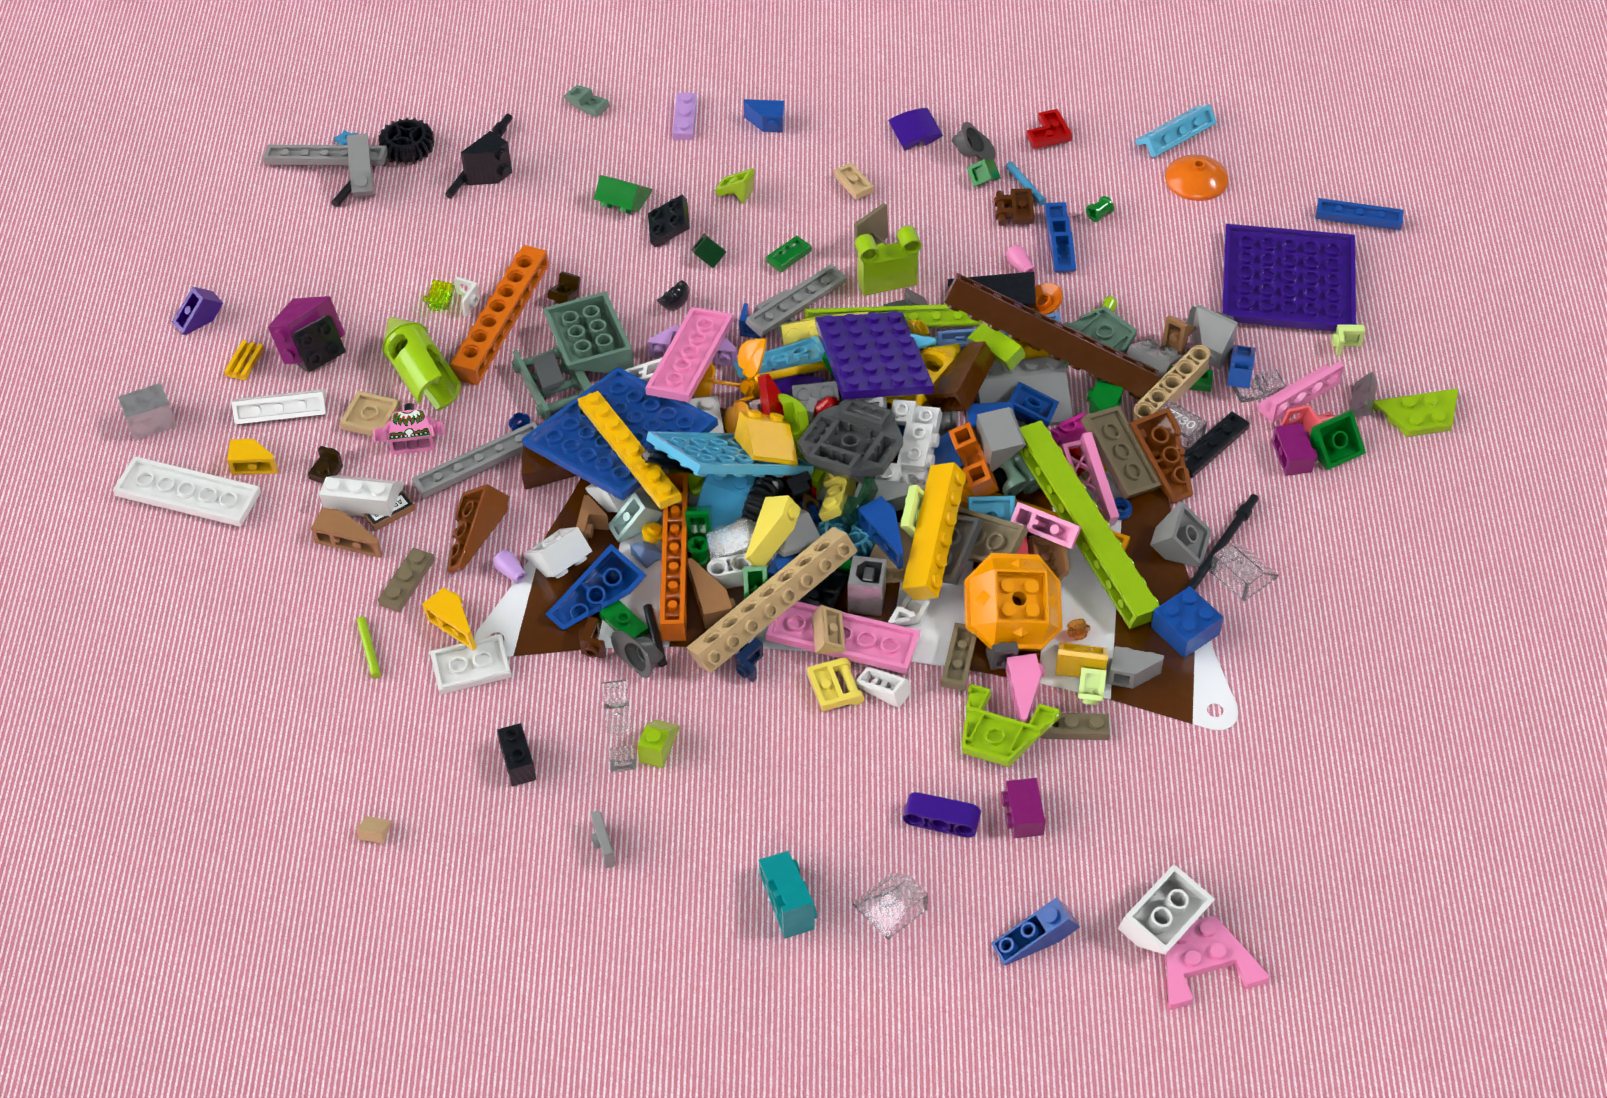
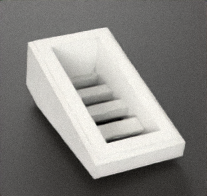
M868 666L855 681L858 688L898 708L911 694L908 679ZM872 677H874V679L872 680V682L869 683L868 681H869Z

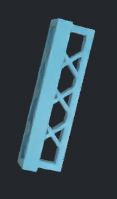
M1210 104L1196 106L1135 139L1136 145L1146 144L1151 157H1156L1211 127L1217 121Z

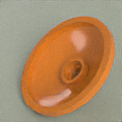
M1192 154L1182 156L1171 162L1166 170L1165 179L1171 191L1189 200L1204 201L1216 198L1225 191L1228 185V173L1224 166L1215 159L1205 155Z

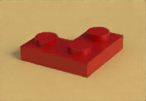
M1058 109L1038 113V120L1042 127L1030 129L1026 132V137L1033 150L1072 141V133Z

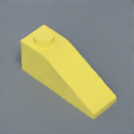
M789 495L765 497L745 556L752 566L766 565L794 530L801 508Z

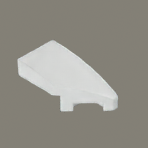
M907 594L901 606L896 607L888 623L899 626L920 623L929 610L931 601L928 599L913 600Z

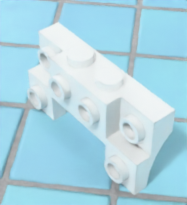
M894 399L891 410L897 425L906 426L903 435V446L900 449L897 464L891 463L883 475H876L875 479L926 485L930 465L935 464L934 449L939 446L940 441L938 432L942 419L941 409L918 406L916 401Z

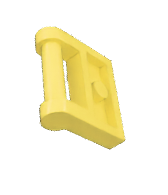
M840 658L807 667V675L822 712L849 704L859 705L865 699L862 691L858 690L850 671L851 664L848 658ZM836 671L842 674L848 693L843 694L835 674Z

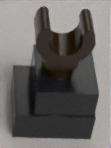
M808 471L786 480L787 490L795 503L802 501V508L807 512L808 505H814L816 510H819L818 501L811 496L812 479Z

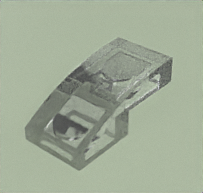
M1277 370L1257 372L1255 378L1251 379L1250 389L1232 386L1241 403L1268 397L1286 387Z

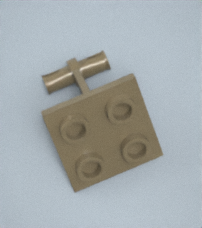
M881 204L854 224L855 240L860 235L870 234L873 236L876 246L880 243L887 245L884 241L888 238L887 204ZM855 246L856 257L858 258V251Z

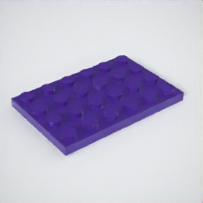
M870 312L859 315L846 314L842 316L825 315L823 317H815V326L842 399L933 394L934 384L914 338L910 337L912 333L903 312Z

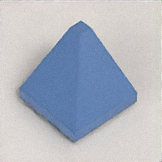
M642 541L630 545L631 555L646 569L662 558V551L653 543Z

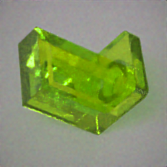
M433 279L428 296H423L422 300L431 310H449L455 285Z

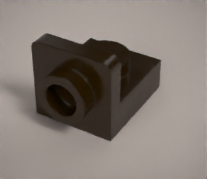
M320 446L318 448L319 459L308 472L310 480L323 484L326 477L338 475L343 468L340 453L337 450Z

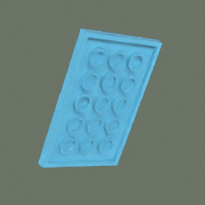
M648 431L646 440L653 444L655 449L667 453V457L679 461L681 466L693 470V474L701 477H707L708 474H714L719 477H726L727 474L746 477V474H752L756 477L772 475L782 478L784 475L794 477L806 471L812 475L814 470L813 465L798 456L797 466L752 460L734 438L735 433Z

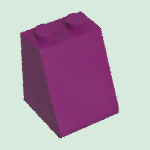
M330 296L293 298L269 324L268 329L284 364L303 363L292 339V333L324 315H329L333 318L340 338L345 335Z

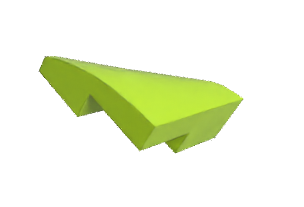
M784 393L778 394L779 402H781L784 410V419L791 427L796 454H799L801 452L798 449V440L809 427L807 409L797 399Z

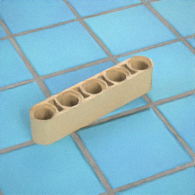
M1203 345L1192 347L1135 405L1133 421L1165 408H1171L1207 371L1210 350Z

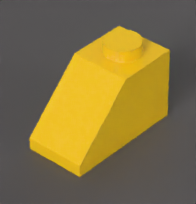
M230 439L227 462L232 475L278 474L274 455L256 440Z

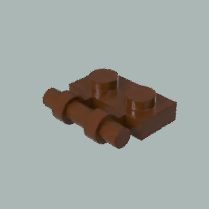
M1032 188L1011 189L1010 195H1004L1003 191L996 192V197L994 198V204L997 207L995 216L1000 226L1006 225L1008 218L1013 219V224H1034ZM1011 205V208H1005V206Z

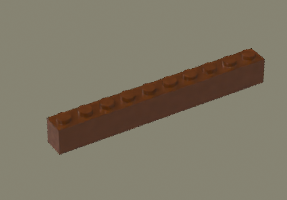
M959 273L956 274L945 296L944 303L947 304L948 308L957 312L961 310L967 313V316L974 321H984L988 323V327L995 331L1002 330L1016 341L1021 339L1027 342L1028 346L1034 350H1044L1055 360L1060 361L1062 359L1076 370L1083 369L1089 372L1088 374L1094 379L1101 380L1102 378L1108 381L1109 384L1122 387L1136 399L1140 400L1160 379L1159 370Z

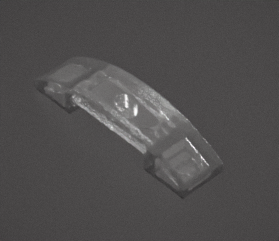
M626 680L601 682L611 773L636 770Z

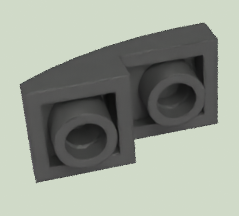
M554 351L533 358L544 392L557 390L565 384Z

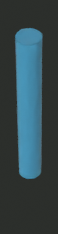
M1008 162L1006 168L1024 188H1032L1034 200L1040 206L1044 205L1046 199L1013 162Z

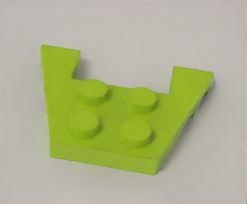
M970 683L966 705V721L964 722L962 752L963 754L1010 767L1060 718V709L1039 703L1029 723L984 711L992 696L991 689Z

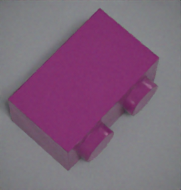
M1302 423L1275 426L1272 444L1285 476L1312 472L1314 463L1317 462V452L1312 448L1310 435L1307 431L1305 432Z
M1037 778L1006 781L1005 791L1001 792L1003 807L1008 809V813L1005 814L1007 829H1012L1013 838L1044 835L1046 821Z

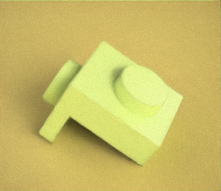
M1337 325L1336 333L1332 334L1331 345L1335 347L1336 355L1342 354L1343 346L1362 347L1365 326Z
M1081 667L1078 698L1083 699L1082 703L1097 705L1098 701H1103L1106 670Z

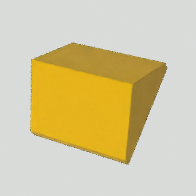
M1059 642L1055 675L1080 678L1081 667L1106 670L1108 648Z

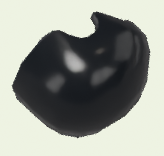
M683 280L679 281L675 287L665 292L664 296L658 298L657 302L667 310L675 311L681 308L689 297L690 289L688 284Z

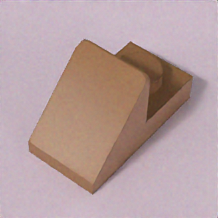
M1168 315L1165 321L1162 347L1175 348L1178 350V354L1183 356L1187 338L1196 327L1177 317Z
M584 495L576 527L580 529L587 542L588 538H592L594 529L609 530L607 514L589 495Z

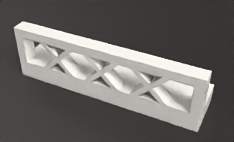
M320 389L235 399L232 401L234 423L243 424L326 414L324 398L326 390Z

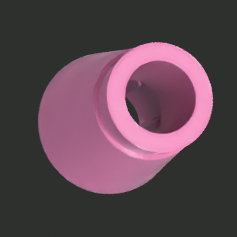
M1014 245L1006 252L1007 262L1020 273L1033 272L1035 270L1024 247Z

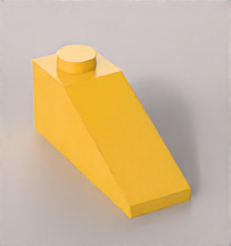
M443 587L422 603L427 619L474 651L477 649L462 607L463 600L456 592L452 593Z

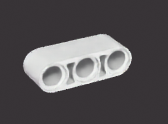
M746 553L711 560L707 565V572L724 588L728 589L743 586V567L752 565L745 558ZM773 555V556L771 557V559L768 561V563L766 564V565H767V579H768V570H769L771 564L773 563V561H774V559H775V555Z

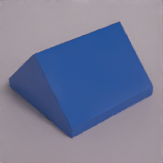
M1018 382L1008 401L1013 402L1015 418L1026 425L1042 420L1046 428L1050 424L1059 404V401L1021 382Z

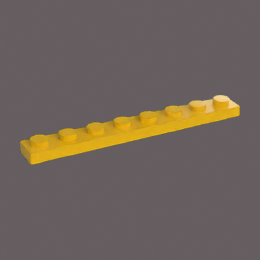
M599 391L577 399L581 410L660 510L682 501L681 493L662 469L657 465L646 463L642 459L645 448Z

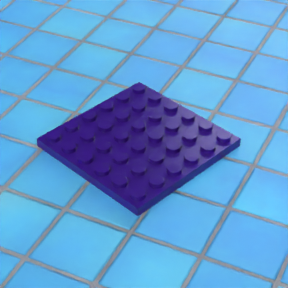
M1226 224L1222 314L1233 316L1234 321L1238 323L1336 331L1337 325H1356L1355 235Z

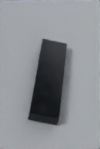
M1232 411L1191 446L1184 455L1185 465L1189 470L1190 477L1193 478L1249 429L1250 423Z

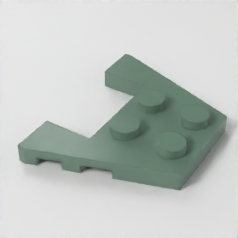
M1106 306L1080 316L1079 320L1072 323H1063L1126 354L1129 346L1137 336V330ZM1101 378V380H1098V381H1101V382H1104V383H1108V381H1106V380H1104V379H1102V378Z

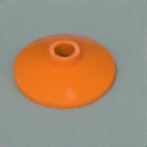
M1043 283L1035 286L1036 308L1031 309L1044 315L1053 313L1063 300L1061 288L1054 283Z

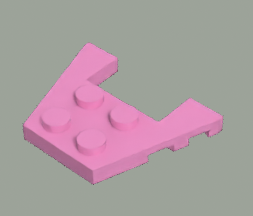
M1215 915L1197 920L1165 955L1169 1010L1193 1004L1194 998L1185 979L1188 977L1235 965L1246 989L1269 983L1270 980L1269 974Z

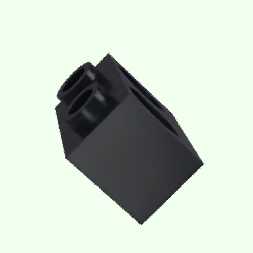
M519 723L497 729L501 752L512 787L537 780L534 763L522 724Z

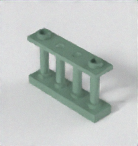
M556 340V346L552 350L523 360L518 350H514V360L511 361L514 372L520 374L537 405L536 411L539 418H544L545 421L551 417L550 413L562 409L592 386L584 371L567 368ZM554 351L556 358L561 359V364L559 365L561 373L569 374L570 376L569 379L564 380L565 384L557 390L544 392L542 388L538 389L535 382L540 381L537 372L530 374L527 367L534 365V357ZM572 387L578 390V394L550 404H546L543 398Z

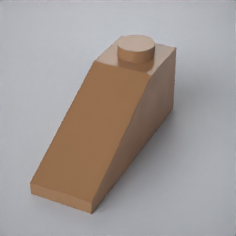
M322 507L311 527L315 543L381 558L382 552L379 540L345 512Z
M689 558L687 559L688 574L705 629L711 628L736 607L734 598L729 599L726 588L695 560Z

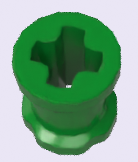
M1102 196L1097 203L1086 207L1088 217L1094 222L1101 220V217L1106 213L1110 214L1114 211L1112 200L1106 196Z
M692 537L687 543V548L690 552L688 559L692 558L701 567L707 565L710 559L707 552L709 544L704 537Z

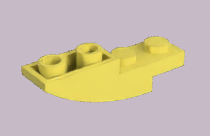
M855 312V313L835 314V315H832V316H842V315H846V314L859 315V314H867V313H869V312ZM815 317L780 324L783 346L816 335L820 340L815 326Z
M826 472L823 484L827 492L819 512V517L823 522L843 515L847 508L852 510L856 492L855 481L833 476Z

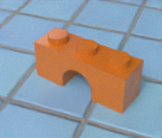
M967 422L948 431L954 448L964 465L963 472L966 474V480L973 494L979 497L999 491L976 431L971 423Z

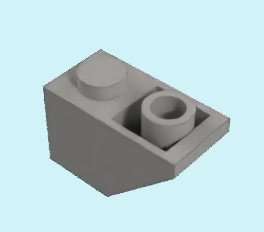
M1115 646L1108 684L1132 689L1161 674L1164 655Z

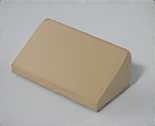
M821 605L812 615L815 653H844L846 649L842 611Z

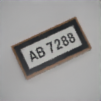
M401 491L391 517L364 513V518L376 531L416 509L406 493Z

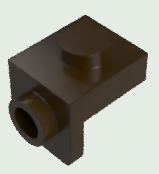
M562 271L559 274L558 285L548 290V299L555 300L557 304L576 299L579 295L580 276Z

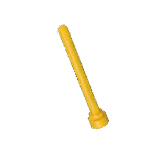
M824 361L759 373L754 377V380L758 383V376L768 373L773 380L824 369L829 370Z

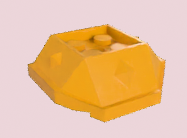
M991 553L964 580L965 628L972 634H975L991 650L993 644L1017 642L1019 651L1040 652L1063 629L1061 581L1039 555ZM1012 596L1018 597L1021 600V606L1013 602Z

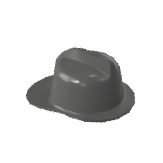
M964 122L961 126V131L952 138V143L965 157L978 156L982 160L995 159L996 157L991 141L970 122Z
M618 630L613 632L611 636V643L617 655L643 678L650 677L652 668L663 659L662 652L648 637L632 638L627 633Z

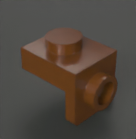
M588 617L586 625L581 626L579 632L581 653L588 657L604 659L606 648L605 642L598 639L600 635L598 618Z

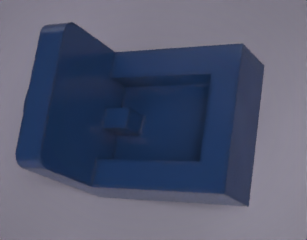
M757 638L744 645L735 656L737 673L752 682L757 679V671L754 664L763 657V643Z

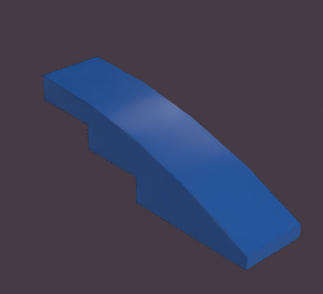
M1066 202L1045 203L1046 226L1054 272H1075L1076 261L1073 234L1070 229Z

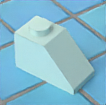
M634 492L609 523V529L618 542H623L641 534L644 524L656 523L663 515V510H660L649 495Z

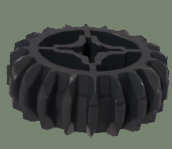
M408 117L405 120L399 118L397 122L391 121V125H385V129L381 130L378 139L379 146L387 147L386 159H389L390 162L396 161L397 164L404 162L405 165L408 162L414 164L415 161H422L423 157H428V153L432 152L435 143L433 131L427 123H424L423 120L417 121L416 118L409 120Z
M765 475V477H759L754 482L742 510L741 527H743V531L753 535L765 497L786 496L784 481L772 475Z

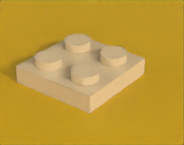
M357 391L339 423L340 428L373 436V429L383 428L391 420L392 414L399 410L400 401Z

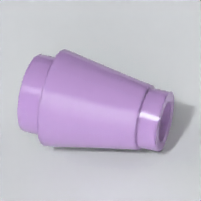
M503 550L495 556L493 563L496 570L516 584L525 580L527 574L513 552Z

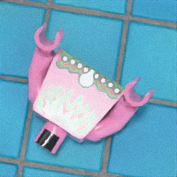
M407 403L403 406V411H397L392 414L391 420L383 428L373 429V441L387 442L388 440L391 455L435 450L433 437L445 434V429L442 421H436L433 417L427 416L424 409H416V405Z

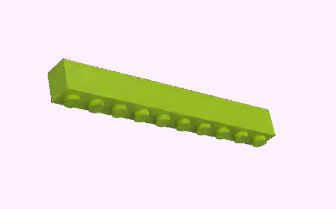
M1042 420L1019 427L1026 446L1018 452L1060 519L1081 527L1075 543L1128 628L1132 629L1151 622L1154 609L1159 607L1157 598L1150 592L1145 579L1136 570L1133 560L1128 557L1122 547V543L1115 537L1108 521L1103 518L1097 504L1087 493L1085 485L1080 482L1075 474L1073 466L1064 457L1062 449L1057 446L1050 430L1045 427Z

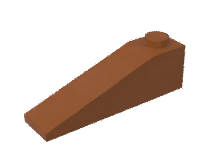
M1165 408L1130 422V427L1162 483V486L1159 488L1170 502L1174 504L1191 497L1193 490L1189 470L1185 465V450L1181 445L1180 426L1170 408Z

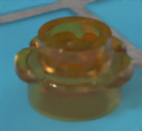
M1075 619L1067 624V634L1074 640L1086 638L1088 631H1090V625H1087L1084 619Z

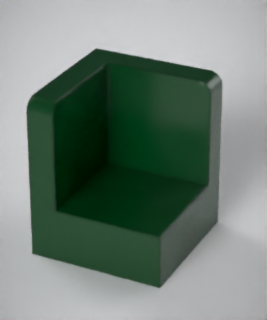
M705 233L691 249L696 256L712 268L726 254L725 249Z

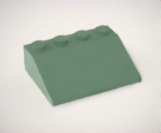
M606 291L543 308L545 317L568 369L610 373L617 367L623 370L634 367L632 347Z

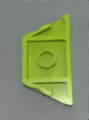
M1458 389L1375 400L1373 409L1376 412L1381 410L1387 415L1386 420L1398 427L1399 431L1406 437L1451 431Z

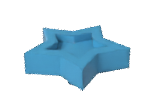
M344 130L341 135L334 137V141L340 145H347V135H356L357 133H348Z

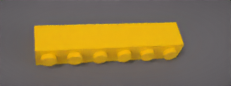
M955 462L930 465L901 588L913 600L938 598L943 584L944 570L947 565L949 548L952 544L954 526L957 522L963 486L966 482V474Z

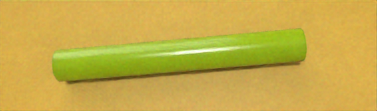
M361 616L356 621L371 677L376 679L381 676L366 617Z

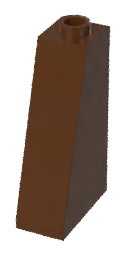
M969 342L935 381L933 394H924L932 407L940 408L941 412L967 411L970 408L995 361V357L986 342Z
M523 446L521 475L524 489H531L577 476Z

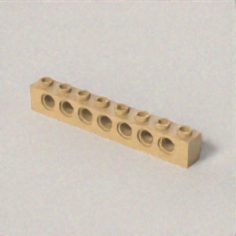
M834 527L829 529L686 647L697 665L712 673L858 552L848 534Z

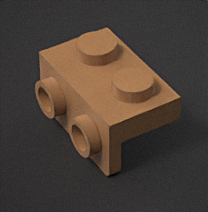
M1031 535L1027 540L1029 554L1039 555L1061 581L1070 571L1067 547L1048 539Z

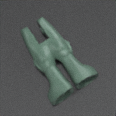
M1019 452L999 466L1005 471L1007 481L1002 487L1004 496H1015L1021 491L1024 494H1031L1040 488Z

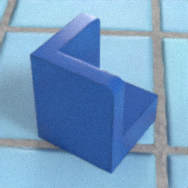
M744 303L739 319L740 336L761 339L762 337L745 324L747 317L750 315L748 303Z

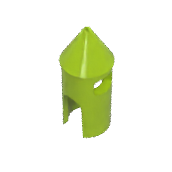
M389 317L382 346L384 356L390 360L418 404L422 401L424 392L436 411L450 405L458 397L461 383L429 336L427 328L417 322Z

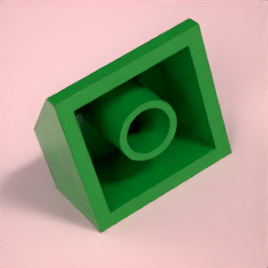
M600 175L594 200L601 201L600 206L611 209L613 205L618 206L619 211L631 214V211H640L651 194L652 188Z

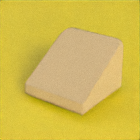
M366 816L357 829L359 840L384 844L392 821Z

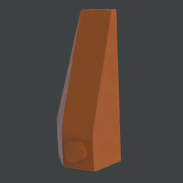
M489 484L462 493L455 514L458 528H455L452 537L456 538V542L450 549L447 572L454 573L466 567L507 513V504L510 496Z

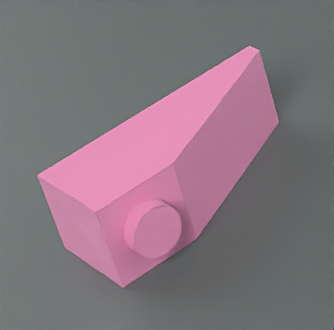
M1020 502L1017 503L1010 522L1024 525L1030 533L1073 549L1081 527Z
M1036 653L1007 657L1006 675L1017 720L1029 723L1040 688L1041 677H1044V667L1042 662L1038 663Z

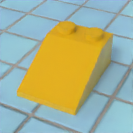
M752 409L748 410V412L740 411L734 438L752 460L797 466L798 459L791 427L783 415L778 413L764 415L760 411Z

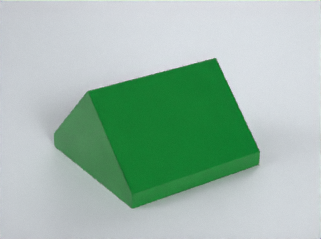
M1353 410L1346 411L1312 426L1310 444L1317 452V460L1326 470L1366 453Z

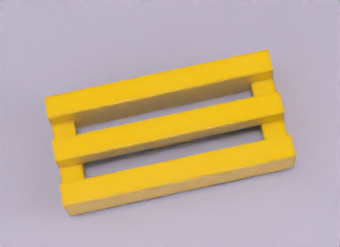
M243 340L224 370L225 376L246 381L265 350L264 345L259 343L256 346L255 342L248 344L246 340ZM252 351H254V353L248 361L249 356L251 355Z

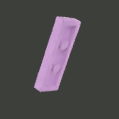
M677 93L672 133L673 140H693L697 93Z

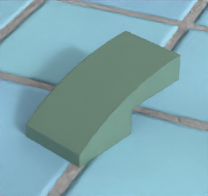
M576 85L564 95V98L570 104L595 117H598L610 107L608 99L593 96L592 89Z

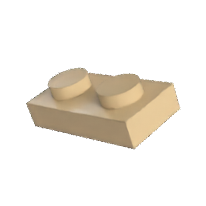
M852 162L834 170V177L855 200L874 193V186Z

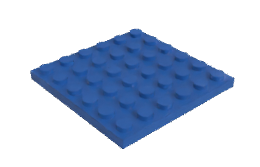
M617 367L523 437L522 442L523 446L623 501L639 489L641 484L578 405V398L599 391L645 450L659 451L646 440L648 431L709 433L718 426V419L685 401L646 395L645 387L648 382Z

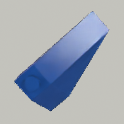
M610 544L545 615L565 631L631 594L647 575Z

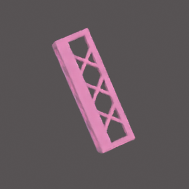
M1340 361L1331 367L1325 364L1260 402L1258 410L1272 423L1285 416L1288 409L1301 407L1340 384L1344 365Z
M1092 432L1083 433L1080 440L1062 444L1063 455L1068 463L1073 466L1075 474L1079 467L1088 471L1090 477L1087 482L1080 478L1079 480L1086 488L1095 492L1097 498L1094 502L1097 503L1098 501L1100 513H1102L1103 518L1108 521L1109 525L1113 526L1119 518V513ZM1080 447L1083 455L1080 461L1070 455L1069 449Z

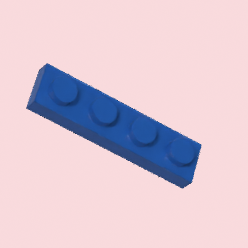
M1318 198L1315 218L1401 230L1404 210Z

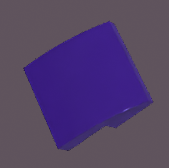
M928 108L907 111L888 120L904 151L922 141L926 146L943 136Z

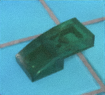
M865 477L858 497L848 495L841 513V518L846 527H851L858 521V508L875 499L879 489L874 478Z

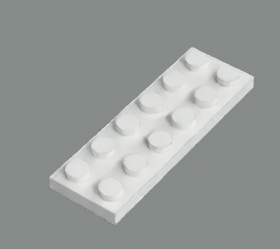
M136 456L133 457L113 489L114 495L239 527L242 526L261 494L260 487Z

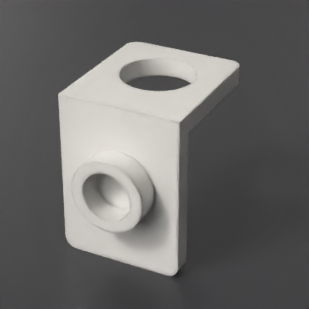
M455 277L456 293L464 296L461 300L463 316L467 317L473 307H476L479 302L478 284ZM460 284H464L470 289L465 291Z

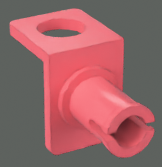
M1310 405L1288 409L1281 425L1302 423L1310 435L1312 426L1333 418L1335 415H1333V412L1317 415ZM1299 413L1295 419L1289 420L1292 415Z

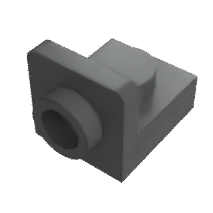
M1017 642L993 644L992 650L989 647L986 648V656L991 670L1006 669L1007 657L1018 656L1019 648Z

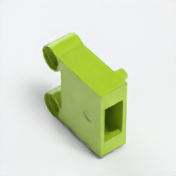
M913 226L900 228L897 232L899 242L887 245L880 243L876 246L874 238L870 234H863L857 237L855 240V246L858 251L857 281L863 296L917 285L918 252L922 245Z

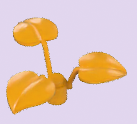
M767 339L747 340L741 345L738 352V365L743 369L742 374L747 379L741 383L713 379L715 367L710 363L694 393L697 398L710 396L713 383L740 387V391L747 397L734 401V407L727 408L724 416V426L727 433H735L740 411L748 412L750 410L746 401L755 400V397L760 398L759 385L754 380V377L760 371Z

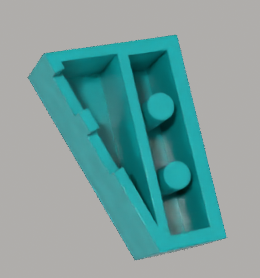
M789 851L759 859V874L784 939L814 930V919L818 918L814 902L808 892L806 882L803 881L800 875L797 860L792 859Z

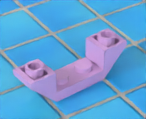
M674 325L649 338V357L662 358L680 326ZM725 337L714 356V364L733 366L732 362L737 361L736 347Z

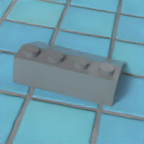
M1051 357L1022 359L1011 371L1000 362H994L976 395L977 403L1008 402L1018 382H1021L1059 401L1048 426L1058 425L1073 417L1067 371L1062 359L1060 361ZM1017 420L1019 427L1026 425L1025 423Z

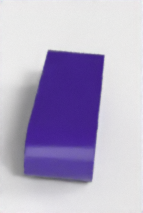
M914 792L908 796L903 821L914 827L970 838L976 835L981 809L971 803Z

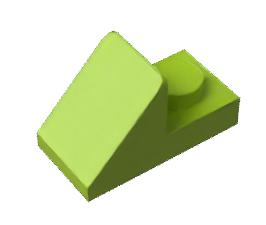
M751 168L723 177L714 191L719 197L735 193L741 203L744 204L753 191L755 170Z

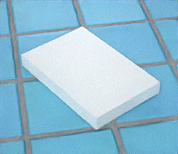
M502 634L475 640L477 649L474 651L462 643L430 651L439 694L442 695L511 678L512 674Z

